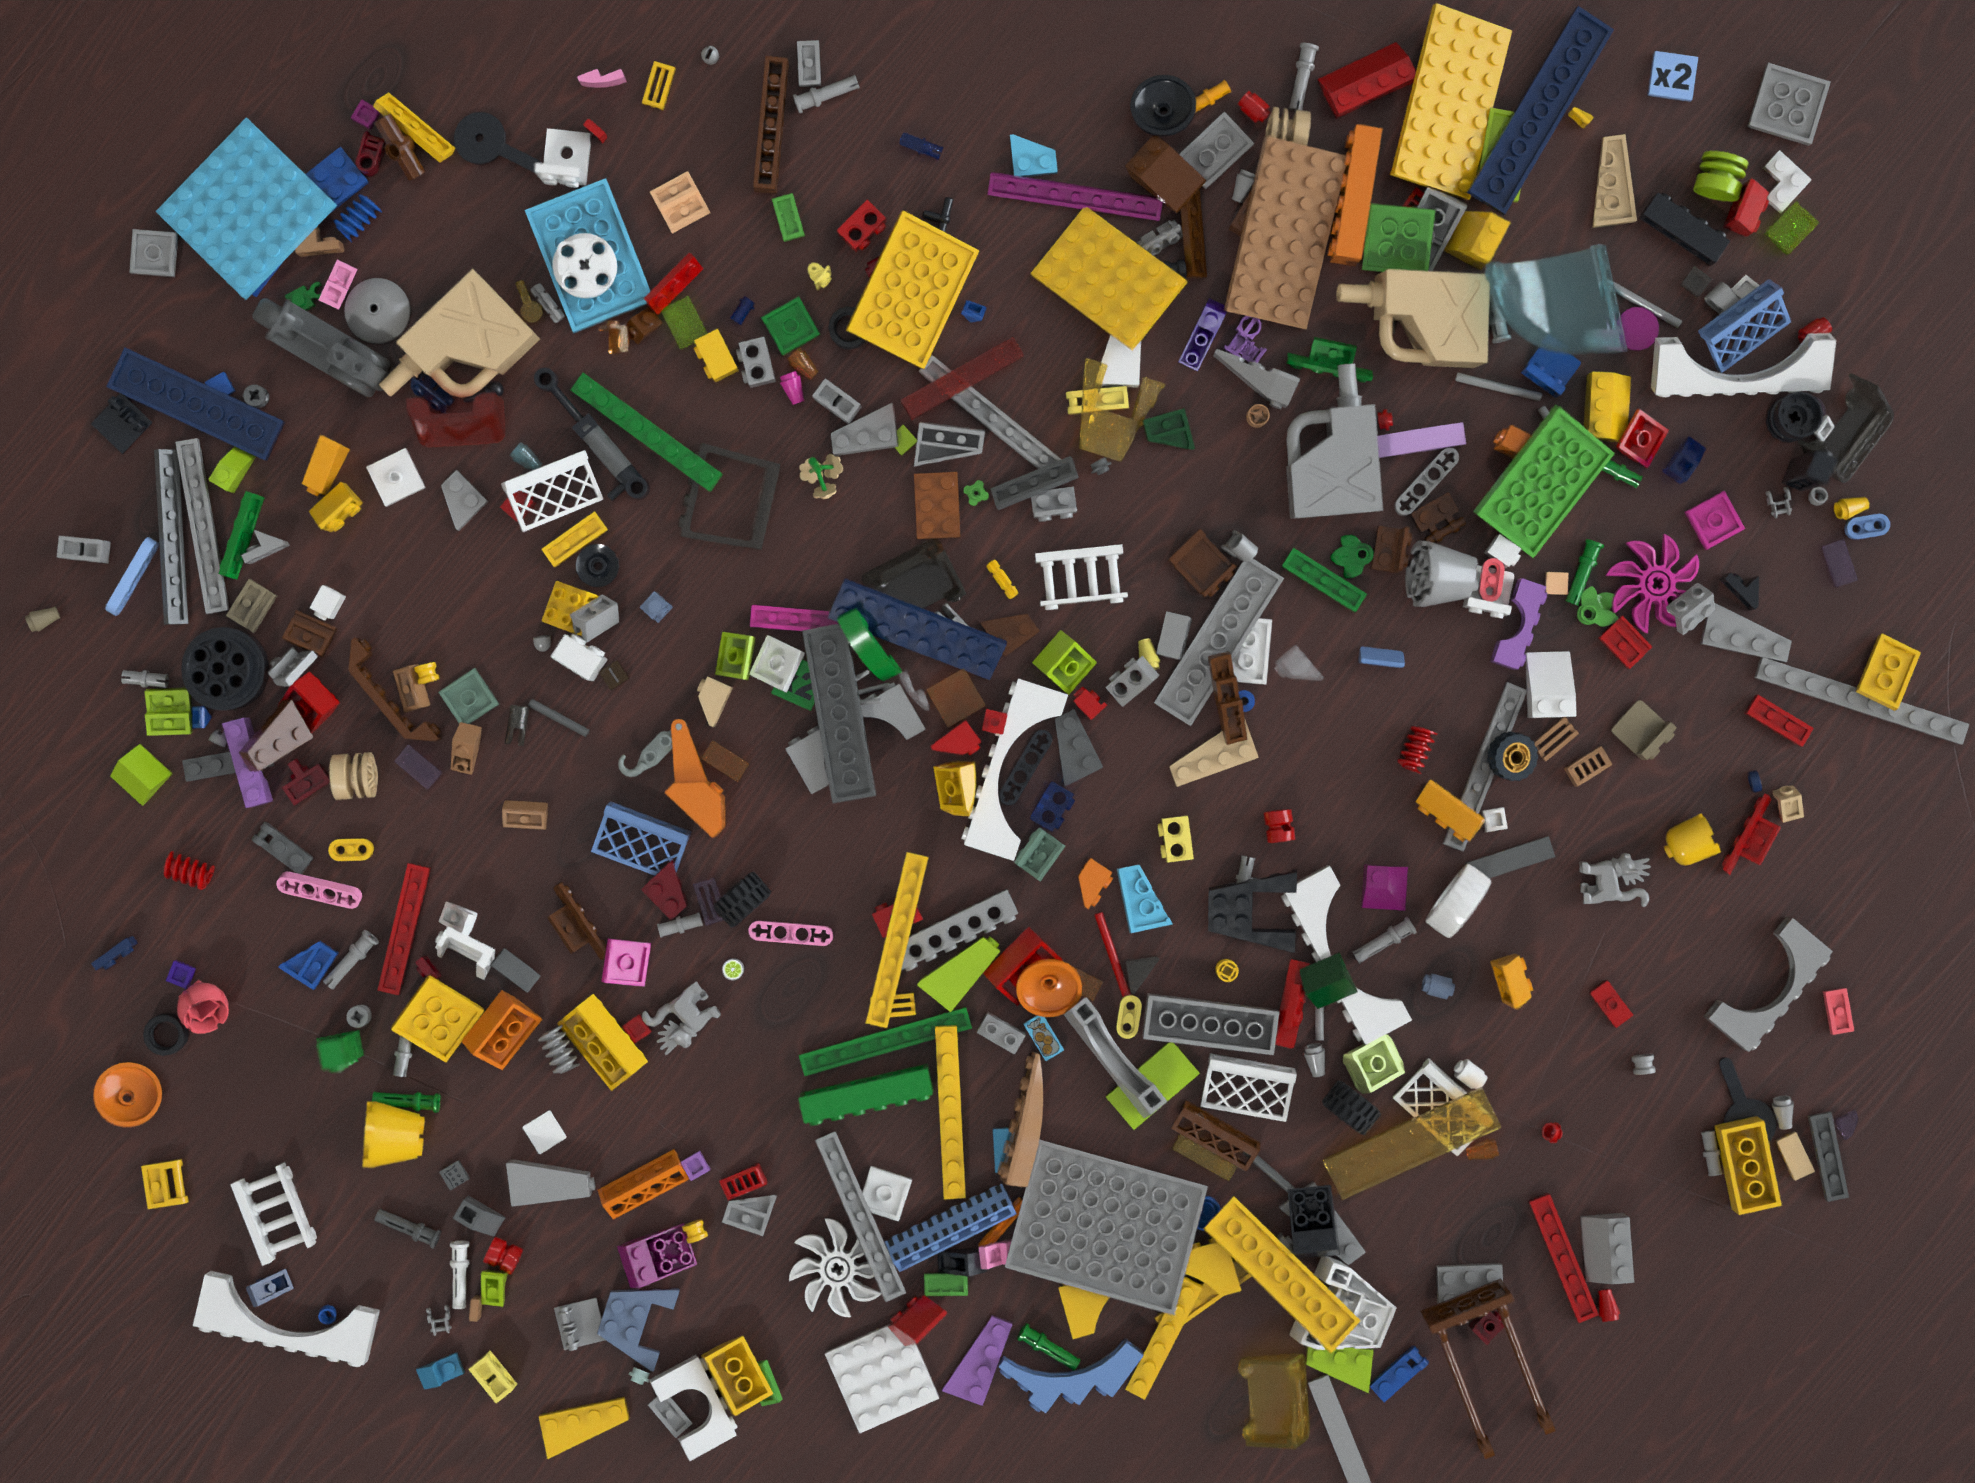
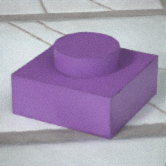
M700 1150L680 1162L691 1181L710 1171V1167Z

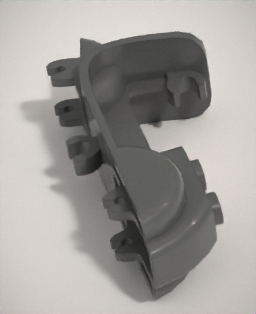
M267 298L260 300L252 317L256 322L269 329L265 335L266 339L281 346L365 397H372L376 390L383 391L379 383L390 374L387 371L391 363L387 358L288 299L282 307Z

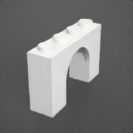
M696 1355L649 1380L660 1402L686 1389L699 1390L708 1399L709 1414L705 1422L698 1428L678 1438L689 1461L737 1436L734 1431L737 1429V1425L732 1416L728 1418L725 1412L728 1407L723 1397L718 1398L715 1392L718 1387L713 1377L708 1378L705 1372L708 1370L703 1358L699 1359Z

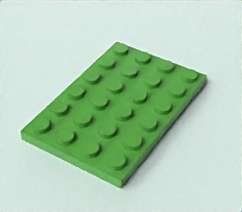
M1555 405L1473 512L1534 558L1615 453L1563 409Z

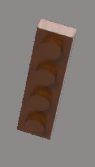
M1198 190L1181 208V225L1186 278L1202 279L1207 277L1201 198L1200 190Z

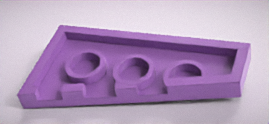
M992 1315L971 1348L965 1354V1357L952 1373L948 1382L942 1388V1391L983 1406L1011 1330L1012 1322Z

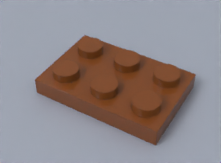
M958 472L914 474L917 540L961 538Z

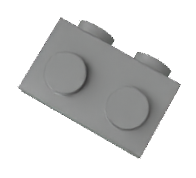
M1696 583L1666 607L1667 611L1675 617L1676 628L1679 633L1684 635L1689 630L1694 629L1699 622L1711 616L1715 611L1714 594L1700 583Z

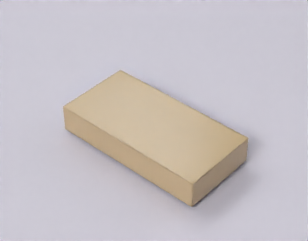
M1795 1131L1775 1140L1793 1180L1796 1181L1815 1172Z

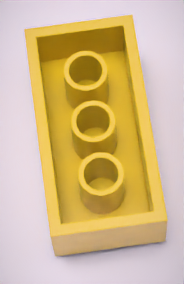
M1755 1116L1714 1125L1732 1210L1738 1215L1782 1206L1764 1120Z

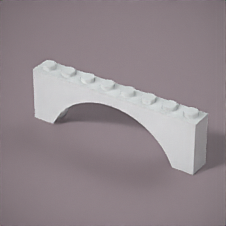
M1830 333L1808 334L1800 346L1780 363L1756 373L1729 375L1711 371L1696 363L1685 352L1682 343L1677 337L1655 338L1651 388L1655 395L1659 397H1670V395L1675 394L1684 397L1692 396V394L1713 396L1714 393H1723L1729 396L1736 393L1755 395L1757 392L1778 394L1783 391H1788L1789 393L1799 391L1821 393L1823 390H1830L1836 339Z
M1018 679L1017 683L1012 682L1009 694L1013 696L1010 703H1005L1002 712L1007 714L1004 733L1002 735L995 734L999 736L997 745L992 744L988 756L992 757L990 766L985 765L982 777L985 778L983 786H978L975 798L979 800L977 806H973L970 817H968L972 819L970 827L965 826L961 838L965 840L964 845L1012 861L1015 859L1021 840L1007 824L999 803L998 779L1002 762L1013 742L1025 730L1044 719L1061 716L1068 697L1067 694Z
M1329 865L1298 880L1297 893H1284L1281 896L1286 907L1291 906L1294 912L1291 917L1296 926L1301 925L1304 931L1301 935L1306 945L1311 944L1314 950L1312 956L1315 962L1331 956L1326 938V918L1331 900L1340 884ZM1357 989V993L1337 1001V1003L1341 1002L1345 1008L1342 1013L1347 1022L1352 1021L1355 1027L1352 1032L1357 1041L1362 1040L1365 1045L1412 1021L1403 1002L1399 999L1379 998Z
M209 1271L204 1276L193 1326L199 1327V1330L203 1332L217 1331L224 1337L238 1336L242 1337L241 1340L246 1342H254L256 1340L263 1342V1345L267 1347L282 1346L284 1350L289 1352H297L299 1350L305 1352L307 1356H325L327 1360L332 1362L342 1360L348 1362L350 1366L360 1367L369 1359L380 1310L358 1305L347 1318L329 1328L314 1332L286 1331L267 1324L247 1308L237 1293L231 1275Z

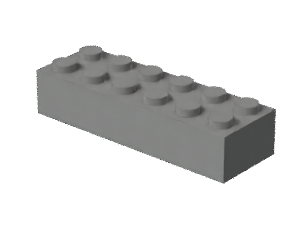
M1147 993L1142 1037L1148 1040L1274 1055L1279 1011L1271 1008Z

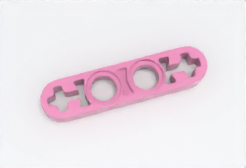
M283 872L276 883L278 890L282 893L350 909L356 908L362 900V892L356 887L293 872ZM304 884L311 885L314 891L306 890ZM325 889L333 890L335 896L327 895Z
M759 920L749 926L750 937L757 941L826 946L831 943L834 937L832 929L823 925ZM757 924H759L762 929H769L768 925H772L770 931L771 938H767L768 933H761L759 937L756 936L757 934L753 932V928H756ZM783 926L786 929L787 933L784 938H777L775 936L774 930L776 927ZM805 928L808 931L807 939L799 940L796 937L797 929ZM811 928H815L814 933L820 934L822 930H826V934H830V938H826L825 942H822L820 937H814V941H810L812 936Z

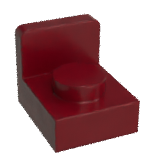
M426 955L415 962L418 966L416 969L422 977L425 978L430 975L438 979L442 976Z

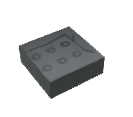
M460 1160L439 1172L449 1190L470 1179Z

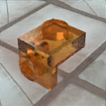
M606 321V325L599 326V331L609 332V354L628 352V326L620 325L619 321Z

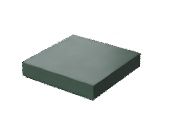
M473 668L438 692L459 724L460 722L471 724L499 705V702L476 668Z

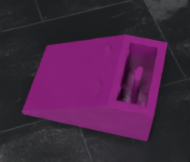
M684 1223L617 1246L630 1288H641L697 1265L691 1243H687L686 1240L687 1233L682 1229Z

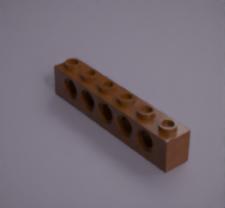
M765 56L753 183L754 191L759 193L777 194L789 70L787 58Z

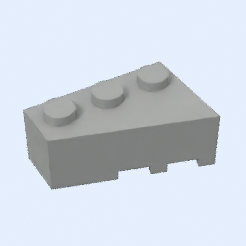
M920 421L914 466L981 454L985 430Z

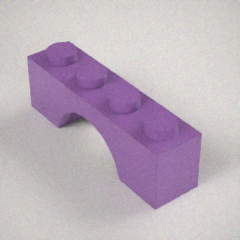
M1523 578L1517 579L1511 601L1516 604L1520 611L1521 624L1514 636L1507 640L1496 642L1490 662L1513 670H1517L1519 666L1522 667L1524 665L1526 646H1530L1533 639V634L1531 633L1533 625L1536 626L1540 619V613H1538L1540 604L1543 605L1547 598L1546 586Z
M240 718L222 723L245 807L251 808L273 802L268 780L264 777L262 771L250 772L239 754L240 750L254 735L250 718Z

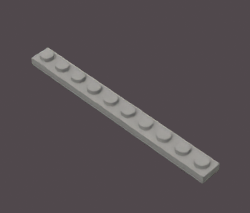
M1760 657L1754 676L1755 679L1959 745H1963L1969 727L1968 723L1903 702L1894 711L1855 692L1857 687L1764 657Z

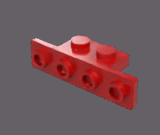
M1764 794L1762 798L1759 797L1756 801L1754 814L1746 819L1743 826L1745 828L1741 836H1737L1733 843V847H1735L1731 855L1728 854L1722 865L1724 866L1723 870L1729 875L1732 873L1740 856L1759 866L1762 864L1781 829L1780 826L1762 818L1772 800L1769 795Z
M1294 959L1290 960L1279 1010L1275 1045L1291 1049L1295 1047L1298 1028L1303 1019L1302 1009L1307 999L1299 969L1311 963Z

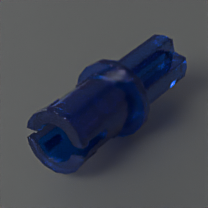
M903 133L899 142L900 145L917 151L919 155L922 153L939 160L940 154L932 150L938 152L943 150V146H938L926 141V138L920 139L908 133Z

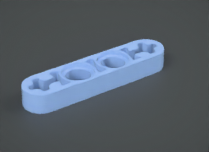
M150 537L143 541L109 599L106 611L117 616L123 610L159 547L157 541Z

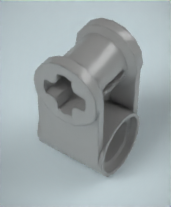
M1719 282L1704 297L1706 303L1719 315L1740 300L1732 289L1723 282Z
M1233 530V535L1221 548L1233 558L1249 562L1257 554L1258 547L1243 534Z

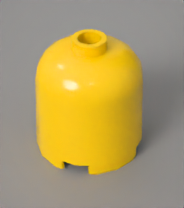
M1702 813L1670 828L1666 833L1667 845L1664 846V850L1668 858L1673 857L1680 865H1691L1721 853L1718 843L1715 844L1711 835H1714Z

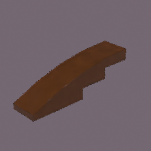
M1227 651L1208 656L1213 691L1225 743L1229 745L1247 740L1243 703L1239 697L1237 677L1234 675L1231 653Z

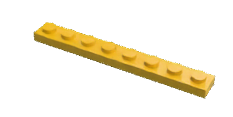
M909 852L906 854L868 1011L867 1024L884 1028L888 1027L928 861L926 856Z
M957 1025L935 1026L944 1199L966 1198Z

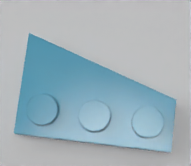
M1140 865L1118 868L1117 873L1129 933L1172 925L1173 923L1165 913L1160 900L1156 897Z

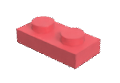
M1847 988L1823 991L1830 1034L1836 1035L1854 1031Z

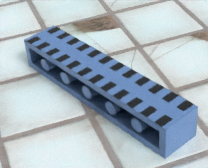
M1003 1184L991 1187L988 1191L978 1196L971 1197L960 1205L951 1207L939 1215L932 1216L921 1224L912 1226L901 1234L892 1236L891 1239L885 1241L892 1262L898 1271L901 1272L1017 1213Z

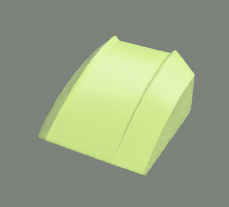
M1387 1034L1367 1045L1362 1044L1343 1055V1063L1355 1084L1354 1087L1362 1094L1371 1093L1405 1073L1404 1064L1392 1038Z

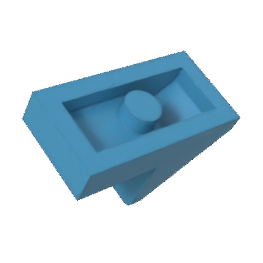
M457 1352L416 1369L424 1389L439 1387L443 1382L465 1373Z

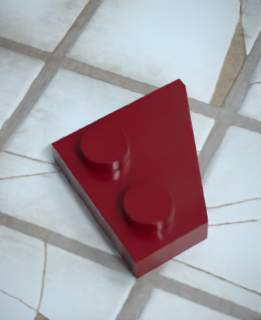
M673 860L641 889L670 920L676 917L688 905L685 894L682 892L680 878L678 879Z

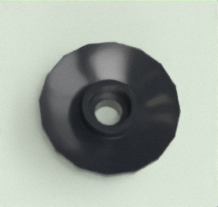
M593 544L584 548L579 553L575 563L576 572L580 580L593 587H604L610 584L617 576L619 570V561L615 552L608 546ZM597 562L602 563V568L600 570L595 569V564Z

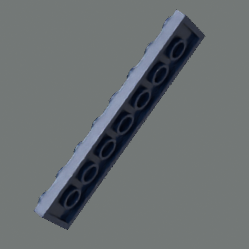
M125 347L106 386L265 461L268 460L285 423L281 419Z
M847 579L843 580L828 614V619L838 622V616L857 608L868 623V630L873 636L988 680L991 679L1007 645L1006 640Z

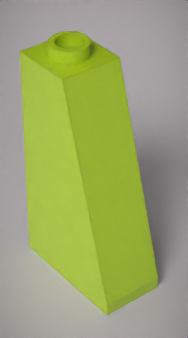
M983 936L918 981L917 985L951 1012L999 954L1000 949L998 946L1000 944L990 936L988 939Z

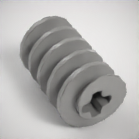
M562 1025L543 1033L538 1039L539 1042L546 1041L542 1050H550L545 1055L546 1058L553 1057L549 1065H557L552 1071L553 1074H562L580 1065L573 1064L577 1059L576 1056H569L573 1048H565L570 1041L562 1040L566 1035V1032H558Z

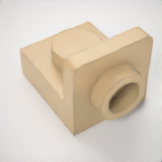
M1783 786L1773 791V796L1778 800L1779 816L1783 823L1804 817L1802 796L1794 786Z

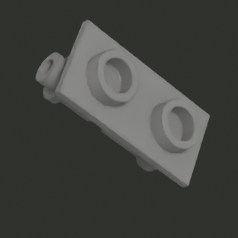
M1169 220L1156 228L1159 233L1158 236L1152 230L1140 237L1137 244L1153 256L1157 255L1162 249L1177 243L1183 237L1181 227L1175 220Z

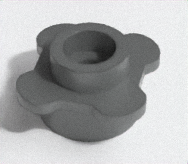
M1106 457L1090 465L1093 470L1091 473H1097L1099 476L1110 470L1108 466L1112 463L1108 462Z

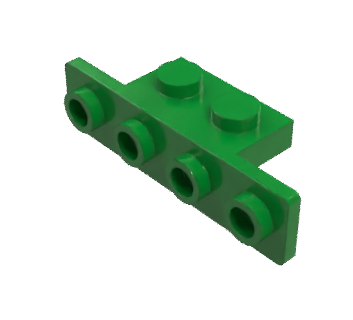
M1314 337L1309 357L1287 353V364L1296 369L1304 367L1311 369L1315 373L1328 372L1332 373L1335 377H1339L1338 365L1353 364L1357 346ZM1356 367L1357 381H1372L1373 371Z

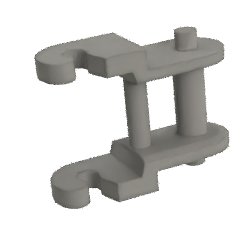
M1784 487V492H1786L1784 495L1785 499L1779 502H1773L1771 492L1766 491V496H1768L1767 504L1771 505V515L1774 518H1777L1778 514L1783 513L1791 515L1792 508L1789 505L1791 495L1788 487ZM1776 505H1785L1784 509L1777 510Z
M449 1305L444 1306L446 1317L441 1319L432 1318L431 1309H426L428 1323H431L432 1326L430 1331L433 1332L434 1336L440 1331L450 1333V1329H452L448 1321L451 1318ZM444 1321L445 1326L436 1327L435 1323Z

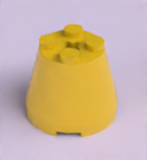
M367 1101L363 1167L373 1168L422 1156L423 1138H419V1135H423L425 1117H420L418 1113L380 1102Z

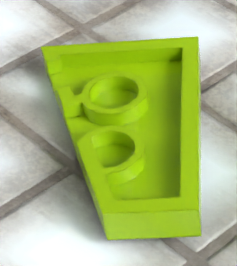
M1307 1346L1306 1365L1369 1393L1373 1360L1372 1348L1355 1349L1354 1347H1345L1344 1349H1335L1332 1353H1329L1326 1349L1317 1350Z

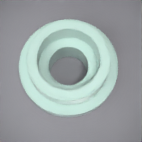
M635 1367L628 1374L632 1376L631 1381L643 1385L644 1381L649 1383L650 1380L648 1379L650 1373Z

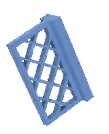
M1770 279L1698 330L1700 336L1706 341L1715 366L1720 373H1723L1791 323L1782 298L1784 294L1783 289ZM1776 300L1773 309H1767L1768 305ZM1758 313L1755 322H1750V319ZM1765 313H1771L1767 323H1761ZM1777 314L1782 315L1783 319L1777 324H1773ZM1747 326H1753L1750 335L1744 336ZM1740 327L1738 334L1733 335V331ZM1759 327L1765 328L1763 334L1756 337ZM1723 339L1720 348H1716L1715 344ZM1735 339L1732 349H1726L1729 340ZM1747 340L1745 347L1738 350L1741 341ZM1724 353H1730L1728 359L1722 363L1721 360Z
M610 801L606 805L591 852L654 876L661 870L659 864L668 860L671 861L673 860L672 858L677 857L675 861L677 873L692 832ZM608 818L616 820L620 829L610 833L606 826ZM631 826L637 828L640 834L639 837L632 840L629 839L625 829ZM622 831L626 843L616 846L611 835ZM651 834L656 835L661 844L650 848L646 837ZM608 837L613 848L608 851L599 849L600 840ZM642 839L647 850L637 854L632 843ZM671 842L680 844L679 852L671 856L666 844ZM626 845L629 846L633 854L632 857L627 859L621 857L618 849ZM663 847L667 858L657 862L652 851ZM649 853L654 864L649 866L642 865L639 856Z

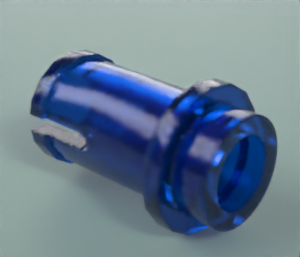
M745 296L743 299H739L741 302L730 317L740 325L743 324L751 309L754 310L753 306L755 303Z

